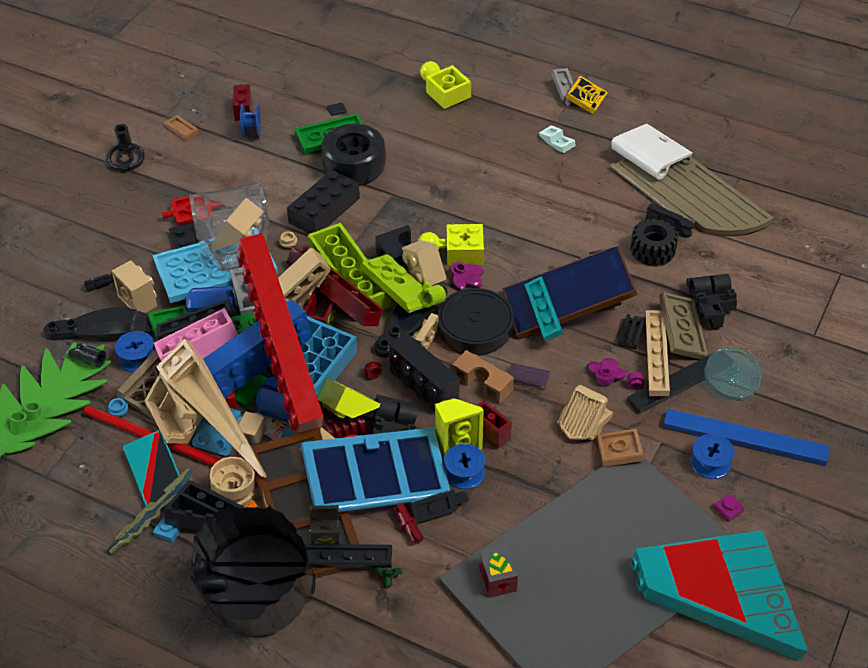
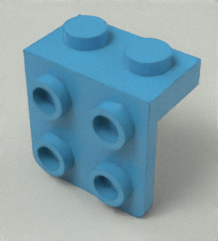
M230 408L239 424L243 417L240 414L241 411ZM203 417L194 433L193 446L224 456L230 455L232 445Z

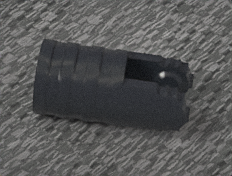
M82 343L77 344L76 349L71 348L68 352L71 358L96 367H101L106 361L105 351Z

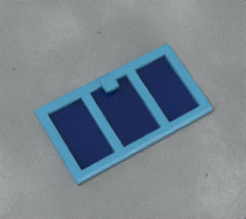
M434 427L302 442L301 444L313 506L339 505L338 512L397 505L399 503L405 504L447 490L450 491Z

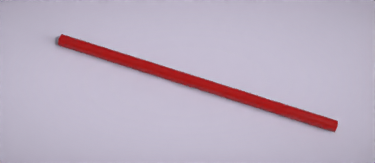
M87 405L84 409L85 415L141 438L153 433L151 430ZM167 443L170 450L212 467L221 460L218 457L185 444ZM265 477L266 482L273 481L272 479ZM289 486L273 490V492L290 499H295L298 492Z

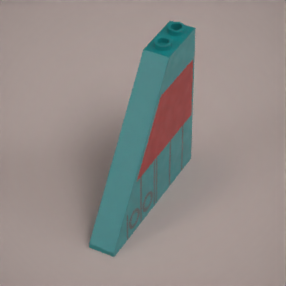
M763 530L637 548L635 550L634 556L631 558V566L633 571L637 573V586L639 591L643 592L644 599L794 660L800 661L805 656L808 649Z

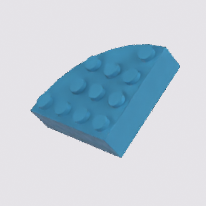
M307 316L312 338L300 346L318 398L326 379L329 378L335 381L358 352L357 337Z

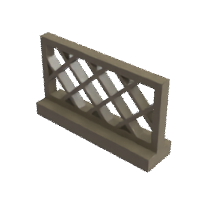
M157 350L117 390L118 398L123 399L126 403L152 419L154 418L145 403L146 394L150 392L151 388L145 389V384L150 381H156L158 377L157 366L162 361ZM144 394L143 401L132 399L134 395Z

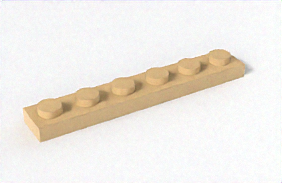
M646 310L649 396H669L667 339L662 310Z

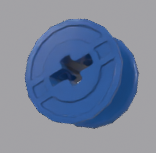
M241 104L240 124L242 137H245L246 129H256L257 136L260 137L261 112L259 104L256 105V112H245V107Z
M132 331L122 335L115 345L121 368L128 372H135L155 351L153 348V338L143 331Z
M705 434L698 437L693 445V453L690 459L691 467L704 478L719 479L726 476L731 469V460L734 457L733 445L721 435Z
M459 444L447 451L444 457V464L449 484L459 489H471L482 483L485 477V456L478 447L470 444Z

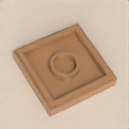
M637 429L597 435L603 467L645 461Z

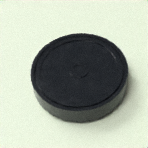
M468 288L449 295L441 303L438 310V331L441 338L451 348L463 353L466 350L472 354H485L495 351L505 345L513 333L514 312L512 306L502 295L488 289Z

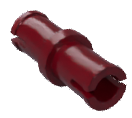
M404 503L397 504L396 506L399 510L394 507L392 511L400 522V528L406 532L412 545L419 544L418 538L423 541L424 536L416 525V519L411 517Z

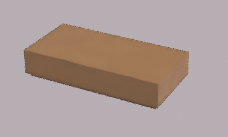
M178 115L164 122L167 129L185 141L199 134L198 128Z

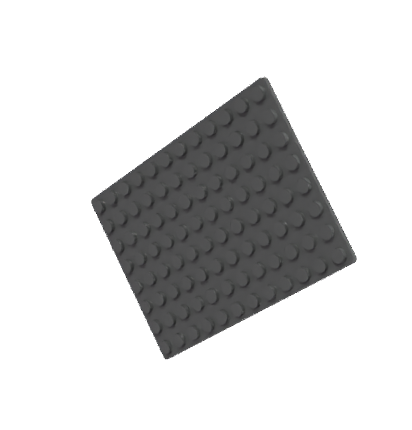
M644 458L645 461L608 467L602 466L481 548L507 544L518 574L517 592L489 598L479 569V564L482 563L479 550L441 575L440 581L520 668H607L678 614L676 611L644 599L643 592L639 591L637 586V573L633 571L631 566V558H633L635 550L637 548L730 534Z

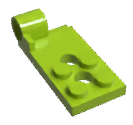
M388 254L361 262L359 268L408 313L443 303L446 299V293L442 286H432L427 281L423 285L420 284Z

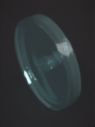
M722 348L715 351L707 360L704 368L705 380L709 387L719 396L729 400L738 401L750 398L757 392L762 382V370L759 363L749 353L737 348Z

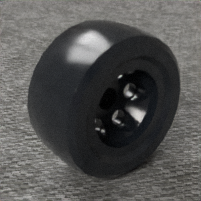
M346 124L329 131L323 138L321 146L322 164L326 174L332 169L358 182L359 185L369 183L378 178L383 172L386 163V148L382 134L364 124Z

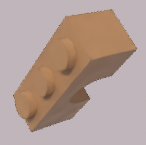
M467 350L452 364V372L459 377V381L468 386L474 380L485 381L483 395L497 404H500L513 391L514 377Z

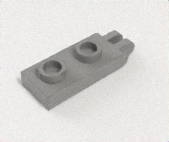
M568 68L552 70L551 75L561 100L565 101L567 106L571 105L572 101L565 98L574 85Z

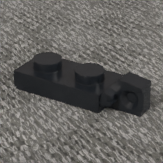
M447 490L410 501L409 506L412 517L419 523L455 512L456 509H459L458 504L467 502L469 499L465 491L455 493V490Z

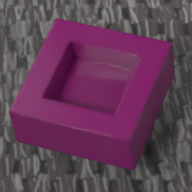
M731 493L714 505V509L727 522L741 515L745 510V507Z

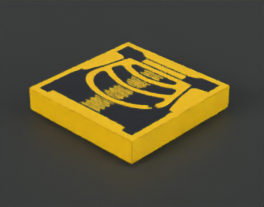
M579 76L565 98L594 114L608 92Z

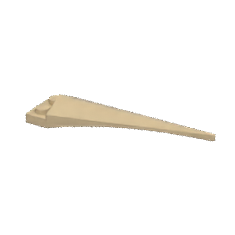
M183 339L157 366L158 370L166 382L216 428L260 476L266 477L262 466L202 356L197 353L189 340Z

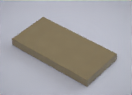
M661 292L659 299L671 353L696 359L708 356L695 300Z

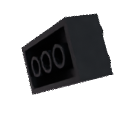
M331 169L287 207L288 223L308 234L327 228L360 199L359 183Z
M406 333L389 344L390 372L400 378L404 385L408 388L410 387L420 399L426 401L432 410L435 411V404L454 398L459 400V377L412 336Z

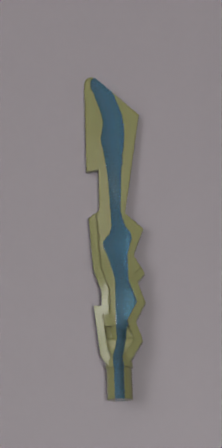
M187 468L163 490L165 494L155 503L150 502L130 525L127 524L115 537L114 542L106 550L112 555L122 546L130 544L133 538L140 536L144 529H148L151 521L160 517L161 509L170 503L188 479L192 481V469Z

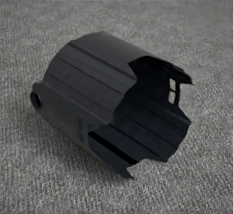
M228 504L227 508L217 511L207 522H204L198 534L193 536L194 551L191 562L192 575L190 578L213 614L219 618L223 625L230 627L235 633L248 636L274 634L277 630L288 626L299 616L305 604L312 600L313 594H315V573H313L303 538L298 536L296 527L285 517V514L273 509L271 504L266 508H238Z

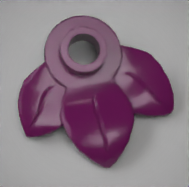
M462 262L452 264L450 271L453 276V283L458 289L463 290L466 284L473 287H481L480 275L484 273V270L480 266L472 263L464 264Z
M605 358L601 363L594 361L589 363V371L595 374L597 382L602 385H610L614 379H622L627 375V370L618 368V361L613 358Z

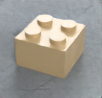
M420 240L402 247V258L409 270L407 272L420 284L423 285L427 281L430 285H434L446 280L436 244Z
M130 260L112 270L117 295L130 309L146 313L157 307V295L153 289L154 281L151 276L143 272L139 265L136 266Z

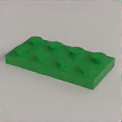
M358 113L294 128L304 153L307 154L321 150L323 138L332 129L346 124H363Z

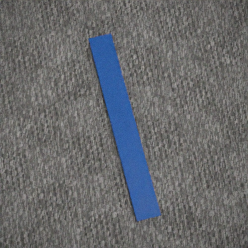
M667 409L663 428L696 436H703L705 434L721 435L734 445L826 466L830 449L828 445L677 410Z

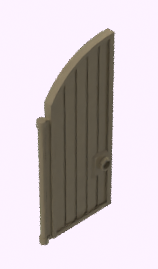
M691 156L670 165L667 174L661 180H658L626 158L621 159L616 164L612 163L610 166L614 172L616 171L662 208L693 221L694 225L704 233L741 235L758 231L774 222V217Z

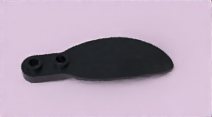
M438 283L434 284V285H440V286H442V287L444 288L445 293H446V296H447L448 290H447V288H446L445 286H443V285H441V284H438ZM441 303L408 313L402 306L397 304L391 315L389 327L375 343L376 354L383 358L389 357V344L406 333L411 335L419 330L424 320H427L431 313L435 314Z
M122 307L96 310L74 319L51 321L44 327V333L50 340L77 336L104 337L124 335L132 331L153 333L148 314Z

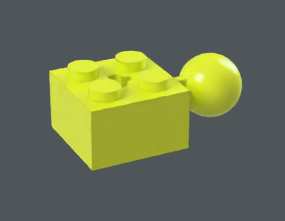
M432 61L422 65L420 75L426 81V93L444 109L471 98V81L453 65L443 70H440L439 65Z
M447 224V239H439L432 232L423 233L418 238V241L423 240L436 244L438 250L440 248H447V265H452L455 262L483 265L484 263L483 224Z

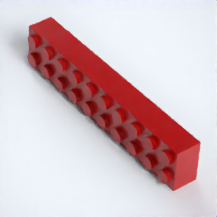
M264 234L240 238L239 246L237 247L238 255H236L237 264L243 269L242 279L244 285L248 284L249 287L247 294L250 303L253 302L255 306L253 309L255 320H259L261 325L259 327L260 336L266 340L265 351L267 357L271 356L272 359L270 366L273 375H277L278 382H276L279 394L283 393L284 400L282 404L284 411L289 412L290 419H288L290 430L295 431V434L318 427L321 430L324 416Z

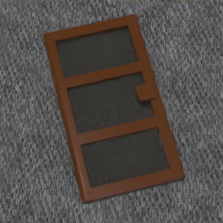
M319 427L251 447L266 474V477H262L254 469L265 508L271 504L273 509L285 514V517L296 527L298 536H302L304 544L311 543L312 533H340L339 544H359L348 511L338 512L337 519H310V506H313L301 444L302 442L323 440ZM327 449L313 451L324 504L345 502Z

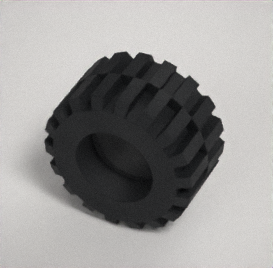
M646 219L645 221H640L639 225L636 224L632 232L630 247L632 255L635 256L636 260H641L640 262L643 264L647 263L651 266L652 264L655 266L667 264V261L670 262L676 253L678 241L676 228L671 226L669 222H664V220Z

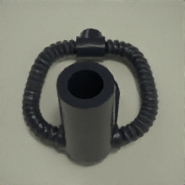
M118 124L114 128L118 144L110 148L106 155V162L110 169L126 173L128 170L139 167L143 163L145 153L141 146L132 143L128 126ZM136 149L139 151L140 157L136 163L131 165L130 163L134 160L133 150ZM116 150H118L117 162L119 165H114L111 162V156ZM122 151H130L129 160H121Z

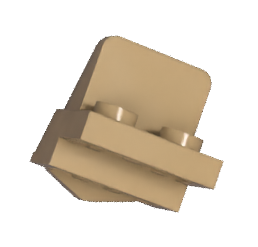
M578 385L574 389L568 404L564 407L557 424H559L570 440H594L601 433L602 427L611 420L613 412L606 408L608 400L605 396L587 387Z

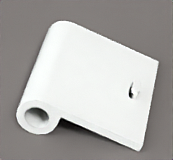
M648 124L616 136L611 142V148L658 180L665 177L670 165L692 156L691 151Z

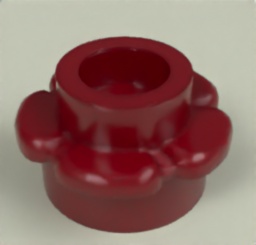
M375 361L368 362L363 373L369 379H376L382 373L381 364Z

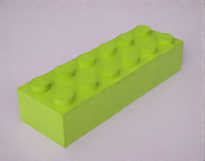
M341 223L308 234L309 249L313 248L320 253L328 265L380 305L383 310L391 307V296L359 268L361 262L367 261V258Z

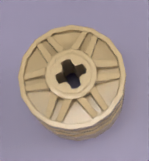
M227 457L214 464L210 471L212 491L244 506V508H246L250 501L255 500V472L245 459Z

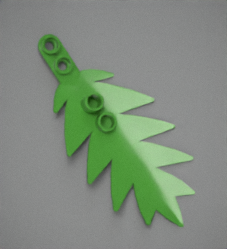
M73 342V344L71 345V347L69 348V350H70L71 348H75V349H76V347H77L76 342ZM100 345L95 348L104 350L105 345ZM46 348L42 360L41 387L26 367L21 366V405L5 384L1 386L0 457L4 454H11L33 447L35 442L28 441L52 433L70 424L71 420L49 418L57 417L89 405L90 400H70L69 398L76 397L106 384L107 379L83 380L100 372L111 364V360L105 361L101 367H96L71 358L67 352L60 371L49 349Z

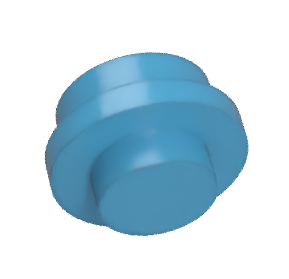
M115 398L110 401L108 406L109 414L121 417L127 413L128 404L123 399Z

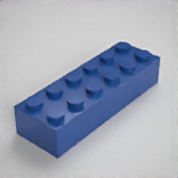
M290 299L286 304L299 343L302 345L312 338V333L306 311ZM259 321L203 358L224 398L261 374L272 363L271 356L267 357L266 340L260 336L259 327L261 325Z

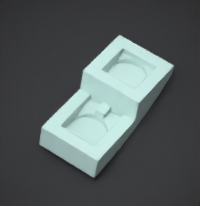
M552 125L539 132L542 139L559 152L565 153L576 146L575 140L563 136V130Z

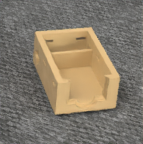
M159 373L145 399V403L167 443L188 444L203 416L166 382L162 374Z

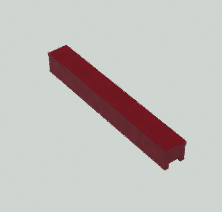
M291 246L286 263L291 266L309 249L303 247L302 251H299L294 246ZM329 265L330 272L320 287L316 288L362 326H379L383 308Z

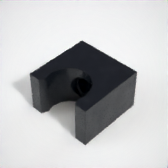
M409 225L375 236L377 255L380 257L388 254L401 267L408 270L407 264L402 258V247L411 244V228Z

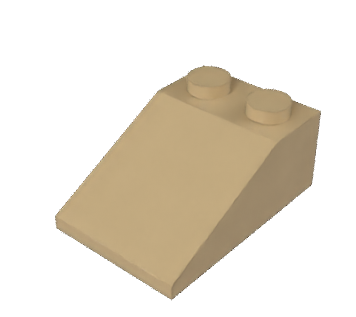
M245 198L226 220L209 249L216 250L239 244L240 238L248 237L252 234V227L257 228L262 222L260 217L264 211Z

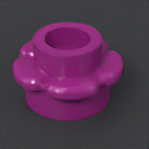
M632 372L627 376L626 385L634 390L640 389L644 385L645 378L640 372Z

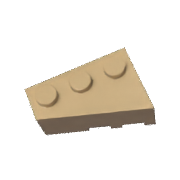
M313 248L306 251L278 277L285 301L287 302L292 299L301 308H303L307 300L309 301L314 289L320 287L331 270L324 257Z

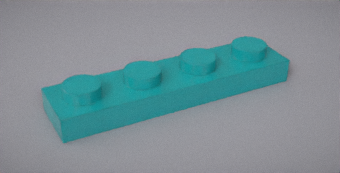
M542 276L526 283L525 287L545 341L547 342L564 334Z

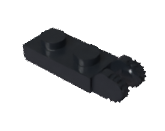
M650 203L647 208L646 219L664 220V222H669L671 226L676 228L675 231L678 232L679 236L684 238L692 236L693 221Z

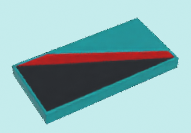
M158 430L123 446L145 505L147 506L150 502L155 503L165 494L163 490L180 476L161 431ZM183 481L174 488V490L168 495V497L155 510L149 512V514L157 511L160 506H162L172 496L178 493L179 490L184 486Z

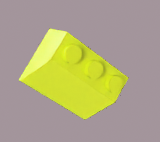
M329 378L326 379L318 396V400L322 402V407L344 419L346 415L354 418L380 406V403Z
M455 398L435 404V434L443 459L449 449L459 444H470L478 447L480 450L482 449V407Z

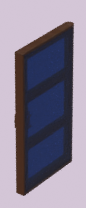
M618 244L502 288L505 299L513 308L514 328L519 340L541 332L525 287L526 283L541 276L546 284L560 324L638 295Z

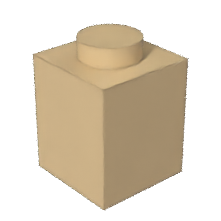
M246 411L239 423L248 443L251 446L258 445L267 429L265 417L259 413Z

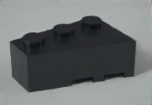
M188 479L165 507V524L200 531L204 522H207L217 511L227 508L228 504L238 508H244V506Z

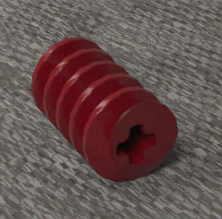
M346 415L343 420L337 416L336 423L333 419H329L328 425L323 421L321 426L334 438H342L343 435L347 436L350 433L358 435L359 430L363 435L366 433L362 415L354 418Z

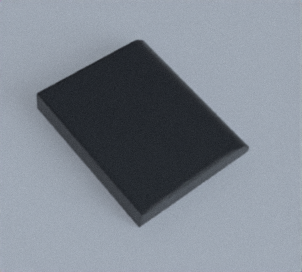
M343 102L327 106L331 116L347 113Z

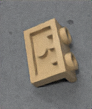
M431 313L429 318L424 320L422 327L412 336L426 349L438 333V315Z

